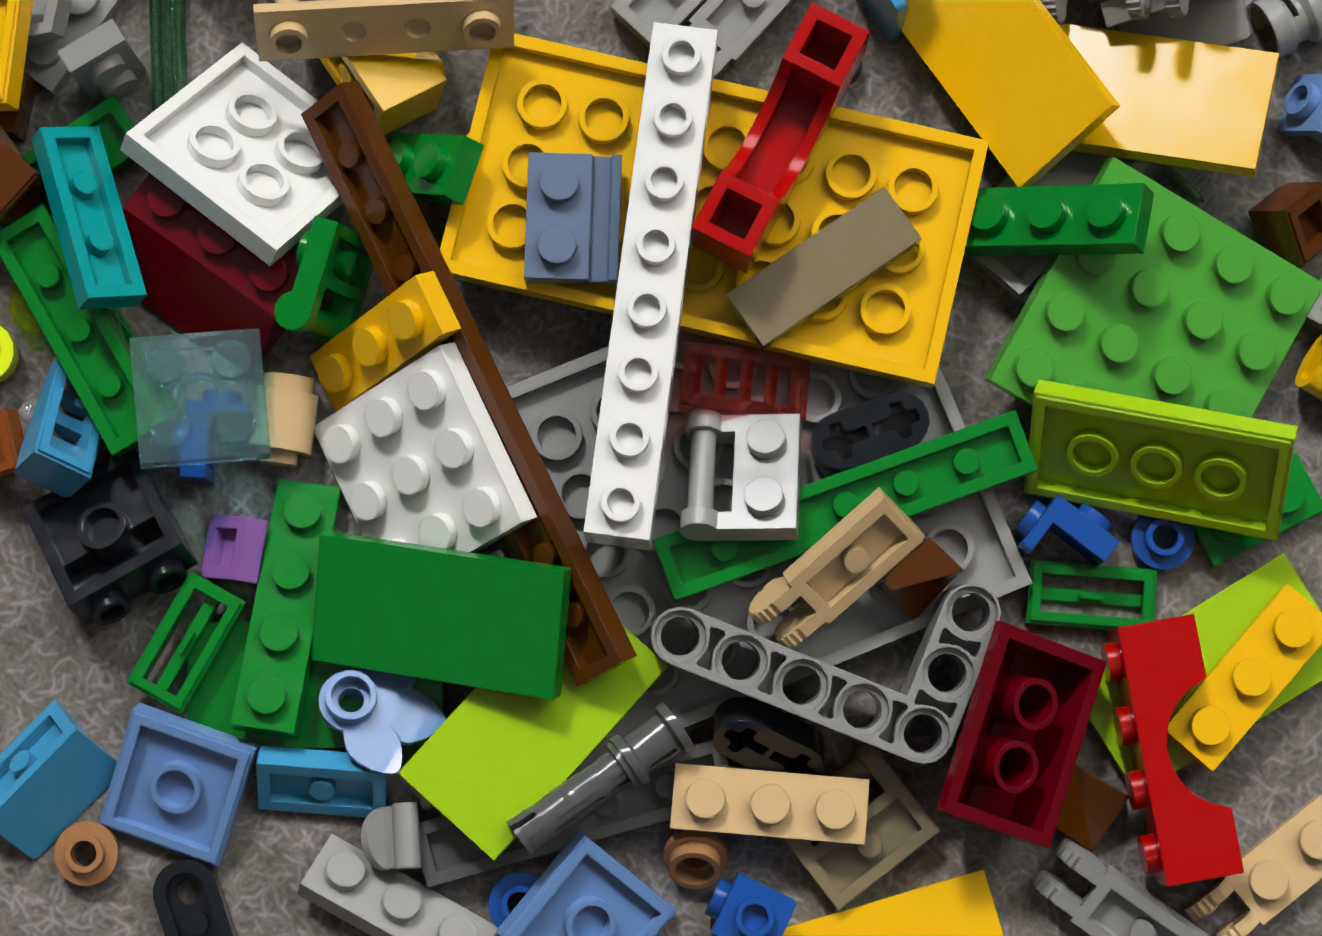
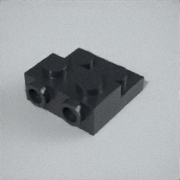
M136 448L121 457L113 456L95 466L91 479L72 496L62 497L54 492H49L22 507L67 606L86 626L94 622L98 625H110L120 621L130 612L131 605L129 602L151 590L154 593L163 594L177 589L187 578L186 570L199 564L175 515L165 504L142 456Z

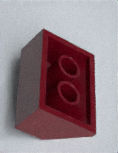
M149 173L123 207V213L147 296L141 302L248 380L286 330L276 321L274 308L277 300L283 294L291 292L299 270L296 262V253L288 250L274 264L269 266Z
M995 621L937 810L954 819L999 835L1050 848L1107 662L1003 621Z

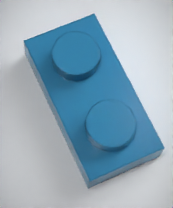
M260 745L256 762L258 809L366 818L374 809L388 806L389 775L373 773L361 767L349 757L347 752Z

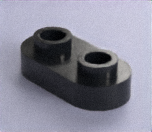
M186 859L170 863L161 870L154 882L153 900L165 936H237L219 878L210 866L198 860ZM186 879L195 881L200 888L199 898L193 904H186L178 897V887Z

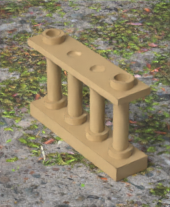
M275 0V3L253 4L259 62L514 47L513 0H319L301 2L300 0Z

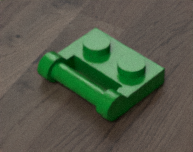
M315 216L311 230L303 234L297 248L296 262L299 270L291 292L283 294L277 300L274 315L281 327L292 332L301 333L309 331L313 333L318 342L325 345L358 319L374 265L356 231L339 222ZM324 293L332 294L330 307L321 310L320 306Z

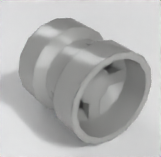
M1258 0L1250 6L1251 20L1256 31L1268 25L1271 26L1276 40L1264 45V48L1267 52L1279 53V59L1294 53L1299 43L1306 40L1317 43L1322 40V0Z

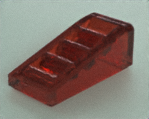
M685 341L678 411L691 412L698 409H710L722 415L800 414L801 422H805L811 361L787 354ZM703 363L715 364L713 395L700 393ZM728 365L741 366L738 398L725 397ZM753 368L766 369L763 402L751 400ZM779 370L791 371L788 405L776 404Z

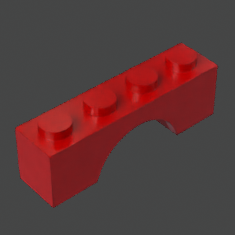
M813 2L811 3L781 59L774 81L751 129L731 162L721 171L691 227L692 246L749 274L866 53L869 30Z
M1190 614L1107 630L1109 643L1101 644V657L1103 661L1107 662L1104 672L1108 682L1117 681L1121 707L1113 708V720L1119 744L1121 746L1129 745L1134 770L1125 773V782L1132 809H1141L1146 835L1138 836L1137 843L1144 873L1146 875L1154 873L1155 884L1166 887L1244 873L1232 808L1211 803L1189 790L1173 769L1167 749V730L1173 710L1180 699L1191 688L1207 678L1195 615Z

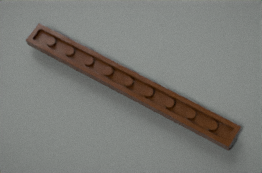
M358 81L340 83L304 111L301 116L388 296L413 276L434 270L461 326L459 331L440 345L455 342L537 515V518L506 535V541L515 559L572 568L564 661L577 686L588 683L636 657L637 654Z

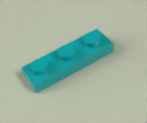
M99 126L40 127L31 141L78 309L137 307L147 296Z

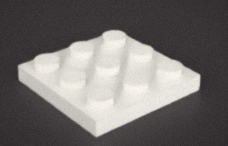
M243 42L125 134L120 149L269 266L274 264L298 243L306 231L311 230L315 216L326 218L343 203L301 116L304 111L318 100L269 62H259L258 54Z
M455 342L437 346L315 425L314 433L362 536L477 553L537 518Z

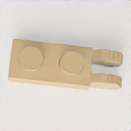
M878 487L782 573L783 577L774 578L767 583L763 590L758 592L753 597L752 602L749 603L748 613L759 624H766V622H771L773 618H776L779 613H782L801 596L806 602L797 604L789 611V614L778 622V626L775 627L776 631L773 633L775 635L774 638L781 645L790 649L793 646L796 647L825 622L830 624L921 544L925 536L920 528Z
M1319 794L1313 797L1241 855L1244 873L1221 877V879L1188 904L1184 911L1194 922L1200 918L1207 917L1233 892L1247 910L1232 922H1228L1215 932V936H1246L1258 924L1265 925L1322 878V795Z

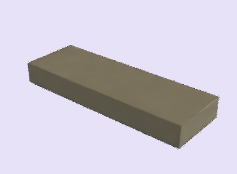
M883 187L728 292L726 300L763 351L920 244L922 238L887 189Z

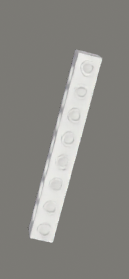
M653 22L583 531L585 541L588 543L649 551L651 548L691 249V227L695 219L717 55L718 30Z

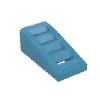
M55 355L21 445L14 473L62 497H70L91 479L101 435L79 396L64 389L65 383L72 387L73 385ZM59 408H62L80 418H83V420L80 421L78 419H75L59 411ZM53 432L74 441V445L52 435Z

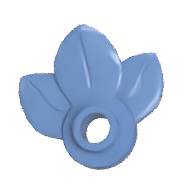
M361 668L360 670L340 671L328 678L323 684L319 693L320 714L331 728L343 733L349 757L361 767L381 775H397L402 764L401 745L410 746L427 741L446 720L435 702L413 687L418 679L417 677ZM353 695L362 700L363 706L358 711L346 712L341 709L339 702L344 697Z

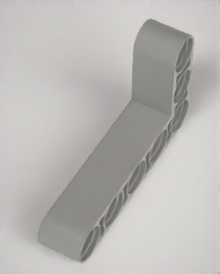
M965 583L951 586L943 591L934 605L900 693L690 608L675 607L666 609L657 615L650 626L649 641L654 653L670 665L904 759L926 764L936 762L943 757L952 745L976 684L995 621H1000L1001 609L995 594L984 585ZM963 594H970L975 597L981 604L983 612L978 626L970 631H964L959 628L953 621L951 613L954 602ZM676 617L689 620L696 628L697 633L696 644L692 650L683 655L671 654L665 649L661 641L662 628L666 622ZM745 642L755 651L757 658L756 667L746 678L733 679L723 669L722 655L725 649L732 643ZM942 654L952 657L958 664L959 669L957 682L953 687L945 691H939L934 688L928 678L930 663L934 658ZM805 666L815 676L816 689L812 697L807 701L798 704L788 700L783 692V678L793 667ZM864 690L875 700V716L867 725L853 727L844 717V702L853 692ZM924 714L931 719L935 726V738L932 744L925 750L913 751L905 742L904 729L910 719Z

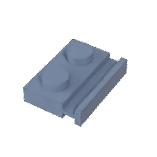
M529 152L524 262L525 283L577 285L608 283V285L617 286L622 155L612 154V157L593 156V154Z

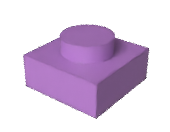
M210 515L200 576L226 582L257 584L265 549L264 539L267 521L247 516Z

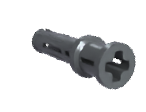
M663 702L654 707L655 715L626 736L622 737L616 734L610 738V743L605 746L607 752L597 758L596 761L547 793L528 809L523 810L515 817L506 821L530 856L547 844L548 841L562 831L567 830L630 784L634 788L639 785L641 787L650 782L649 774L678 753L682 752L688 755L695 750L690 737Z

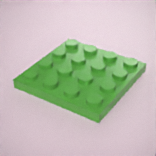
M1106 158L1091 185L1145 183L1154 193L1144 254L1052 255L983 380L1031 408L1033 406L1034 391L1038 379L1252 418L1320 295L1322 282L1117 158Z

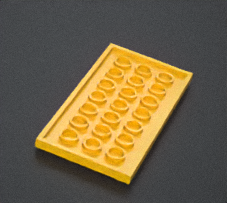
M514 33V47L490 49L468 136L483 144L484 147L464 205L451 204L440 247L443 258L454 279L613 315L617 286L608 285V283H589V285L525 283L524 262L529 152L593 154V156L612 157V154L622 155L619 240L620 269L648 63ZM713 78L695 219L721 171L728 166L742 145L769 91ZM837 106L749 274L691 245L680 331L761 349L726 300V294L885 187L921 236L920 244L764 350L933 389L989 141Z

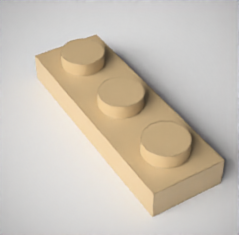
M675 763L670 828L865 845L870 779Z

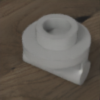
M418 802L394 803L392 806L379 807L371 811L365 818L361 829V845L367 860L378 870L395 871L421 868Z

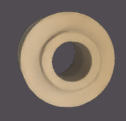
M264 373L263 387H257L255 391L248 443L249 449L260 452V463L280 467H297L298 457L311 456L319 396L313 394L314 379L288 373Z

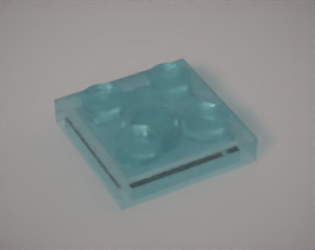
M259 328L129 338L140 469L270 459L271 448Z

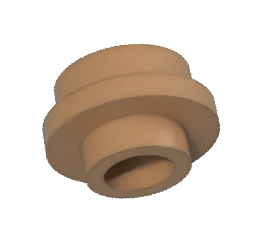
M93 821L78 822L66 828L59 836L54 849V860L60 874L69 882L80 886L96 885L108 879L115 871L120 858L119 843L114 833L104 825ZM83 841L92 843L96 849V858L89 866L81 865L75 856L77 846Z
M686 830L673 835L666 842L663 861L670 877L675 883L689 889H703L713 885L725 870L728 861V850L725 843L712 833Z

